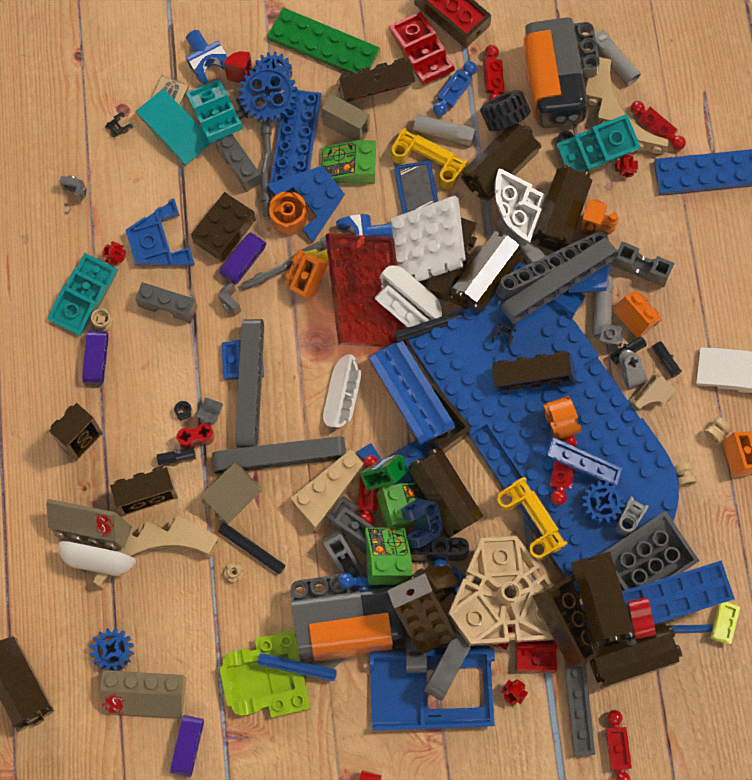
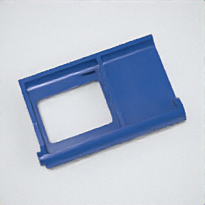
M471 646L460 669H482L484 706L430 709L428 707V693L423 691L427 684V673H406V649L371 652L372 731L495 726L491 662L495 661L494 649H490V646ZM437 647L426 652L427 671L435 669L446 647Z

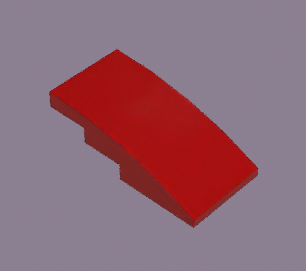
M421 11L389 25V29L406 60H410L412 69L422 85L455 71L454 64L448 58L445 48L437 39V33Z
M553 639L515 643L516 672L556 673V651L558 649L556 641Z

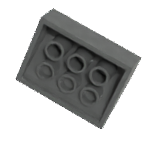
M666 511L603 552H611L622 591L683 573L700 561Z

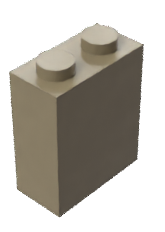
M333 94L323 101L321 105L323 125L353 141L365 139L370 131L368 113Z
M235 461L202 493L201 497L203 499L201 501L208 509L212 507L217 512L215 515L221 522L224 523L226 521L229 524L263 488Z

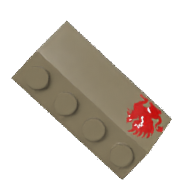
M47 499L48 528L54 532L56 537L62 539L71 537L72 540L77 542L85 540L95 546H99L100 543L110 549H116V547L125 548L132 526L116 512Z
M103 670L100 690L101 713L182 719L186 677L176 674Z

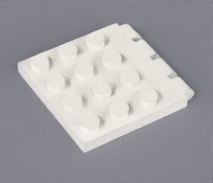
M456 196L391 218L395 265L403 268L418 282L446 273L448 270L452 271L463 267L462 261L466 259L459 199Z

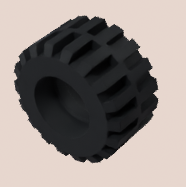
M514 90L491 99L481 107L480 112L488 130L499 131L521 122L530 114L531 110L521 90Z

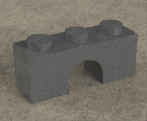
M233 134L215 141L217 151L226 164L229 163L236 178L246 192L261 184L260 172Z
M622 241L618 249L619 255L613 261L612 266L664 287L675 263L659 256L656 259H648L639 253L640 248Z
M144 282L141 283L135 298L138 307L154 312L157 309L165 310L172 314L173 318L188 323L192 322L198 307L194 298Z

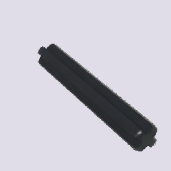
M454 312L394 332L395 341H405L432 332L436 327L444 328L448 326L449 320L463 317L464 312L458 314Z
M223 523L219 527L218 532L273 571L278 574L284 571L286 567L284 563L227 523Z

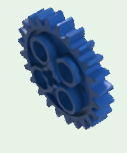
M270 63L269 68H266L265 64H262V69L255 66L256 72L249 70L250 76L244 75L246 82H240L244 88L238 89L239 93L243 94L238 97L239 100L243 101L241 106L246 107L245 113L251 112V118L257 116V122L263 118L264 123H267L268 119H271V122L274 123V118L276 117L281 121L282 114L288 117L286 111H293L290 105H296L293 99L298 98V95L293 93L298 91L296 86H293L296 84L295 80H290L292 78L291 73L286 75V69L284 68L280 71L279 65L273 69L272 63ZM274 80L280 81L278 86L271 85ZM256 83H261L262 87L260 89L253 88ZM267 91L271 92L270 96H266ZM278 97L283 98L281 104H275L274 100ZM263 100L265 101V105L263 107H257V102Z

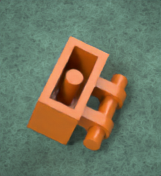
M589 199L579 233L590 236L602 230L611 234L616 229L618 215L614 212L610 215H605L607 204L597 199Z
M298 249L296 256L294 255L291 260L293 263L290 270L285 274L286 279L283 284L290 286L289 289L304 297H314L329 263L314 255H307L304 251Z
M638 291L624 296L613 309V312L636 338L648 333L655 324H659L663 320L658 315L657 309H653L647 302L648 299L645 296H641Z
M734 432L722 441L732 477L749 476L752 474L751 432Z

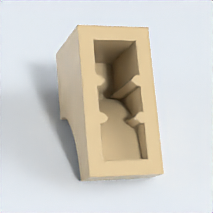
M655 371L630 401L639 409L655 401L665 404L674 397L677 389Z

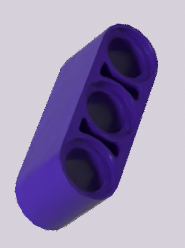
M252 232L248 233L222 266L219 274L234 285L238 284L261 255L267 243Z
M107 331L87 332L82 372L83 384L103 385L108 349Z
M183 715L171 763V774L185 777L192 776L204 725L203 718Z

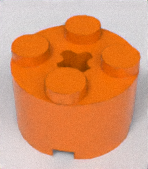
M281 192L273 197L269 207L273 227L286 236L302 230L307 222V209L304 199L294 192Z
M569 395L543 405L545 417L551 425V432L554 438L561 440L582 432L581 425L577 424L578 415Z

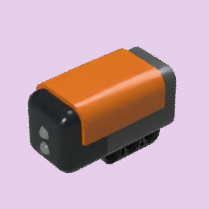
M569 17L527 24L523 39V55L534 119L543 128L582 123L586 118L588 101L584 79L595 77L599 72L600 64L593 25L589 22L574 23L572 18Z
M339 574L297 580L292 583L290 592L300 660L314 659L315 662L367 655L371 652L392 650V647L401 645L404 642L405 627L397 615L387 591L394 587L350 593L349 589L339 590L334 587V584L338 582ZM322 584L325 586L323 592H316L314 587ZM298 587L305 589L302 595H296L294 591Z

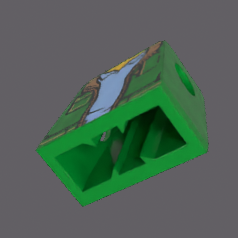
M398 454L378 460L359 474L368 491L395 484L408 470L405 465V458Z

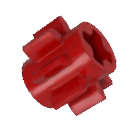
M625 155L620 160H617L615 172H620L621 177L629 178L634 176V173H637L638 160L634 161L633 156Z
M113 241L111 245L107 244L102 252L103 257L106 258L105 262L117 266L118 262L122 263L126 257V251L123 249L124 246Z
M518 679L514 681L508 680L501 690L504 693V700L512 705L517 702L522 704L528 694L525 691V684Z

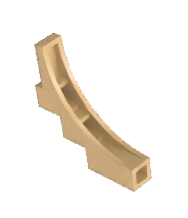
M599 57L598 74L595 77L588 78L586 86L587 104L590 106H600L596 126L625 115V112L621 109L615 98L611 86V60ZM630 119L641 147L639 150H648L654 154H665L669 140L647 132Z
M177 515L176 519L173 518L170 521L168 532L147 521L145 525L139 528L138 538L129 534L125 548L116 547L112 551L120 552L136 559L154 551L184 549L198 552L211 558L220 543V538ZM95 572L93 583L104 589L113 576Z

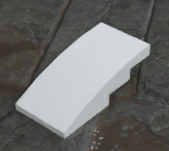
M701 347L697 385L716 386L718 389L752 393V352Z

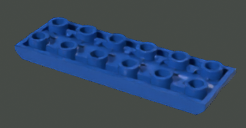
M302 90L293 92L298 95V98L293 99L296 105H290L293 111H286L288 117H285L283 114L281 115L270 183L310 170L321 93Z
M403 341L396 342L367 356L420 445L455 428L451 417Z

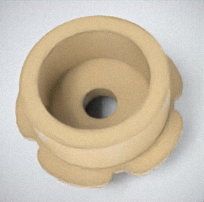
M230 563L227 565L224 575L230 582H237L243 578V567L240 564Z

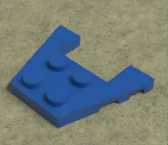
M323 166L267 185L274 196L281 192L287 193L293 188L304 199L308 208L316 216L314 220L302 228V231L312 243L316 240L345 196V193Z
M174 198L169 200L168 204L162 208H157L154 213L142 218L126 229L136 266L195 265L190 247L171 253L161 221L180 216Z
M415 438V441L387 457L398 454L403 456L406 461L407 470H409L408 466L419 458L423 461L431 450L427 442L420 445ZM372 443L356 451L361 459H365L369 455L376 456L378 460L381 459ZM407 472L395 484L414 482Z

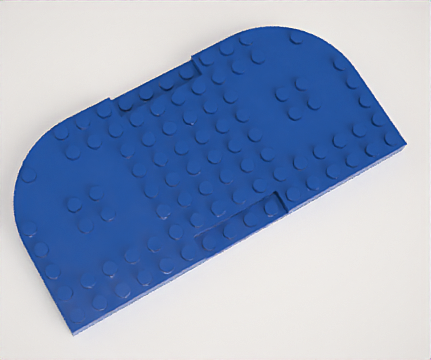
M496 293L480 314H477L470 308L464 309L465 307L455 312V314L464 312L463 317L449 320L448 326L444 328L436 327L432 332L408 340V346L433 384L437 385L472 427L469 432V438L503 489L508 488L523 477L527 479L526 483L536 493L558 527L559 534L564 541L568 542L567 546L549 555V558L564 578L574 574L571 562L601 554L625 537L621 536L616 529L621 516L616 515V521L610 518L609 524H606L605 520L598 524V519L590 520L592 517L590 514L585 516L587 508L583 509L582 504L586 502L581 499L583 496H587L584 492L586 489L590 490L591 484L597 486L599 480L575 470L571 490H564L567 495L566 502L563 505H555L552 502L551 495L556 489L552 488L550 484L555 461L545 457L553 435L551 425L546 420L543 405L569 395L578 415L577 424H580L582 429L581 433L574 435L577 439L575 447L622 468L618 485L615 487L616 491L622 490L619 496L625 497L621 503L625 504L626 507L632 496L638 503L649 506L634 531L664 511L674 521L679 500L678 479L666 450L645 420L638 416L598 359V353L576 322L569 318L562 308L560 310L556 309L553 306L554 303L550 301L521 321L513 324L501 310L502 304L508 299H503ZM503 320L505 321L504 324L511 327L516 325L515 329H517L516 332L513 331L512 336L514 337L509 348H506L509 339L503 334L497 335L495 341L492 342L493 335L496 329L499 330V323H502ZM502 328L501 330L508 334H510L511 332L510 330L505 328ZM563 350L569 352L574 361L577 385H570V382H562L561 386L556 387L544 384L541 388H530L528 385H525L524 389L497 391L494 387L492 364H496L500 360L515 361L518 357L533 358L537 354L552 355L556 351ZM612 495V500L614 503H616V500ZM606 497L600 502L599 508L606 504V500L608 497ZM590 500L591 507L594 510V503H592ZM519 504L516 506L537 539L542 536L523 505ZM603 512V513H600V514L606 515V514H609V513H608V512ZM628 522L622 523L625 529H631V525ZM574 581L576 591H579L577 582Z

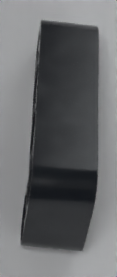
M461 537L435 538L422 546L426 550L421 553L416 551L417 548L409 547L411 561H435L436 559L462 561L469 556V543ZM443 546L446 549L443 552H437L436 548ZM459 547H463L461 552L458 551Z

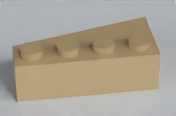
M349 450L291 497L293 506L316 533L328 518L326 516L327 513L332 512L341 496H344L359 477V473L364 470V463L352 450Z

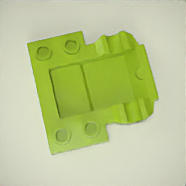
M294 630L255 638L256 650L249 651L244 648L239 651L228 652L224 656L223 665L219 669L227 708L231 707L235 715H251L264 708H269L272 719L311 710L304 675L258 665L260 653L300 661Z

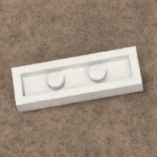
M388 284L375 297L381 305L407 327L430 321Z

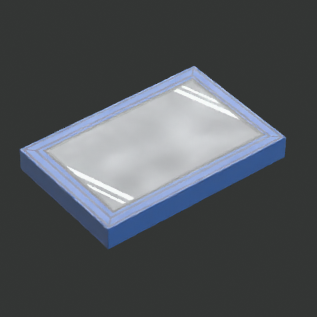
M430 160L394 166L403 214L438 202Z

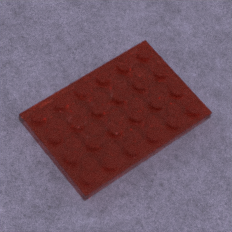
M341 233L326 234L338 345L388 347L396 343L394 332L405 329V324L375 299L382 290L381 279H379L380 275L387 267L397 266L394 238Z

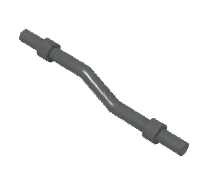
M262 118L261 135L263 136L264 158L261 169L262 193L260 194V202L263 206V216L269 217L271 193H269L267 185L269 184L268 171L271 160L270 136L272 135V127L270 126L269 119L267 123H264Z
M340 231L329 237L320 238V241L301 250L306 252L314 249L319 250L323 247L325 249L331 246V243L344 238ZM293 256L283 264L265 273L260 272L254 278L243 282L244 289L246 290L256 284L261 285L267 279L289 269L293 263L291 261Z

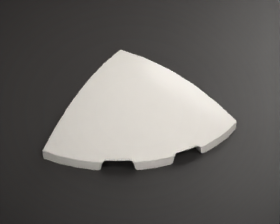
M499 168L495 180V194L499 212L509 228L518 237L529 243L542 211L541 206L545 194L531 188L532 184Z

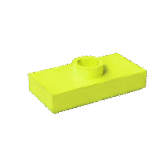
M728 602L718 605L710 639L726 645L732 643L740 610L739 606Z

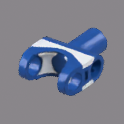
M199 30L189 32L186 40L194 53L186 56V60L194 75L202 84L208 82L205 75L207 68L217 65L225 70L224 61L227 55L219 41L208 45Z
M352 215L336 221L337 229L350 231L355 235L352 241L339 246V253L341 255H369L375 251L374 242L393 240L392 225H371L370 215Z

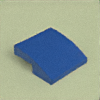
M610 263L570 288L568 293L606 291L609 285Z
M240 340L222 342L224 380H239ZM264 362L263 366H261L260 364V369H262V378L264 377Z

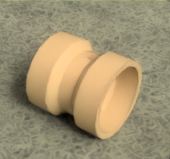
M101 308L92 313L91 320L96 330L109 331L112 328L113 321L107 310Z
M717 417L713 421V425L709 426L704 433L713 443L719 444L723 440V436L728 435L732 428L724 419Z
M683 463L674 467L679 487H686L697 483L696 476L692 473V463Z

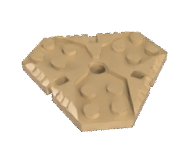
M517 536L481 538L477 544L465 572L467 576L461 581L447 614L469 646L503 644L511 640L517 643L554 639L532 595L552 583L545 574L541 576L538 572L539 565ZM529 575H531L534 578V582H531L529 580ZM473 580H476L479 582V584L476 585L472 582ZM504 590L509 591L512 595V598H508L505 595ZM508 627H512V632L508 633Z

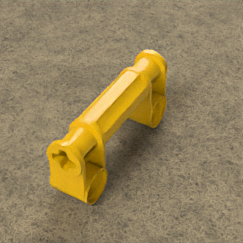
M406 128L401 130L391 150V160L397 165L404 164L412 151L442 165L439 185L444 190H450L455 186L462 175V171L469 162L459 159L454 153L430 142L420 135L408 132ZM450 177L451 180H445L444 178Z
M523 477L498 494V506L501 510L509 511L519 504L523 505L542 535L531 543L529 553L534 560L541 561L567 546L568 542L563 540L558 532V527L536 493L526 483L527 479ZM505 496L512 499V502L508 505L501 502V499ZM541 546L544 552L541 555H536L533 552V548Z

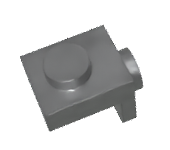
M71 175L67 177L61 176L59 183L62 190L75 192L74 198L77 203L81 204L82 198H85L87 193L83 180H79Z
M230 283L220 290L218 296L224 310L228 313L232 312L236 316L241 312V308L231 297L236 289L235 285Z
M604 323L599 341L609 344L608 351L616 352L617 347H621L623 342V335H621L622 327Z
M206 397L202 407L198 409L196 417L200 418L199 421L209 425L211 422H217L223 403Z
M341 496L332 512H328L326 516L330 519L329 522L336 526L333 521L344 507L356 513L359 506L345 496Z

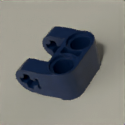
M417 499L401 508L403 520L415 521L416 530L407 535L410 548L422 547L441 534L443 527L439 507L436 502Z

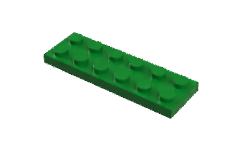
M284 7L267 36L268 40L346 73L352 72V75L362 68L369 67L371 69L380 52V47Z

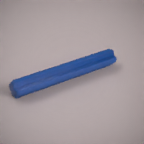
M260 653L258 657V665L329 681H335L336 669Z

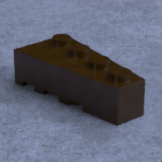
M461 217L466 259L462 263L467 264L470 258L469 249L470 247L474 248L477 241L475 237L476 223ZM458 268L432 276L427 289L436 298L447 302L450 296L448 291L464 270Z
M563 350L556 351L552 355L537 354L533 358L518 357L515 361L500 360L496 364H492L494 387L497 391L521 390L525 388V385H528L530 388H541L544 384L556 387L561 386L562 382H570V385H577L574 361L570 353Z
M574 574L561 578L532 595L569 669L584 665L598 656L591 631L587 629L585 623L587 617L585 611L582 612L579 602L581 597L574 585V581H576Z

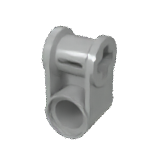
M631 350L622 351L619 354V362L626 387L630 389L645 383L647 377L641 358Z
M631 496L617 523V532L624 537L633 533L649 506L638 503ZM628 522L631 525V529H625L622 523Z

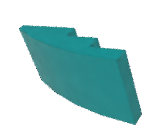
M219 79L186 92L209 143L243 130L242 123Z
M161 89L135 111L158 140L160 139L184 166L213 143H209L202 128L164 89Z
M628 114L594 126L592 129L576 134L574 137L556 144L564 165H569L578 171L587 172L641 149Z
M84 253L77 269H73L66 286L63 285L47 319L81 336L91 321L92 313L102 303L119 269Z

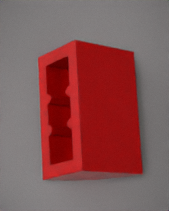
M238 51L226 58L224 68L228 81L236 83L246 82L244 75L250 76L249 70L253 71L250 52Z

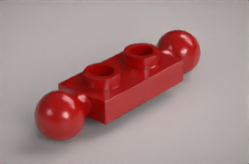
M495 45L486 47V58L483 60L485 93L492 94L488 101L505 93L502 60L496 59L499 55V49Z
M635 101L631 104V112L637 116L641 115L638 121L655 136L671 141V145L675 150H682L686 146L685 138L675 135L678 129L651 106L645 110V105L641 101Z
M574 435L561 439V441L574 447L577 444V439ZM556 461L554 462L550 484L556 490L552 493L551 500L555 505H563L567 500L564 490H571L575 470Z
M374 455L367 456L363 462L364 467L368 468L377 462L378 458ZM360 476L357 504L359 509L357 511L363 512L359 516L360 518L373 525L374 518L371 515V511H377L378 499L376 494L379 488L367 491Z
M611 710L608 712L606 719L612 728L605 729L610 770H617L618 772L614 780H631L629 774L626 773V769H632L627 727H620L623 720L621 712Z

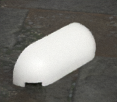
M389 266L382 272L379 277L382 289L388 284L429 320L442 316L441 304L436 296L403 268Z
M351 354L343 356L337 362L332 372L323 412L324 422L329 427H342L347 422H350L353 415L361 379V370H358L355 362L356 358Z
M59 542L58 549L61 559L73 568L120 576L130 568L132 569L136 563L133 557L120 552L73 542Z

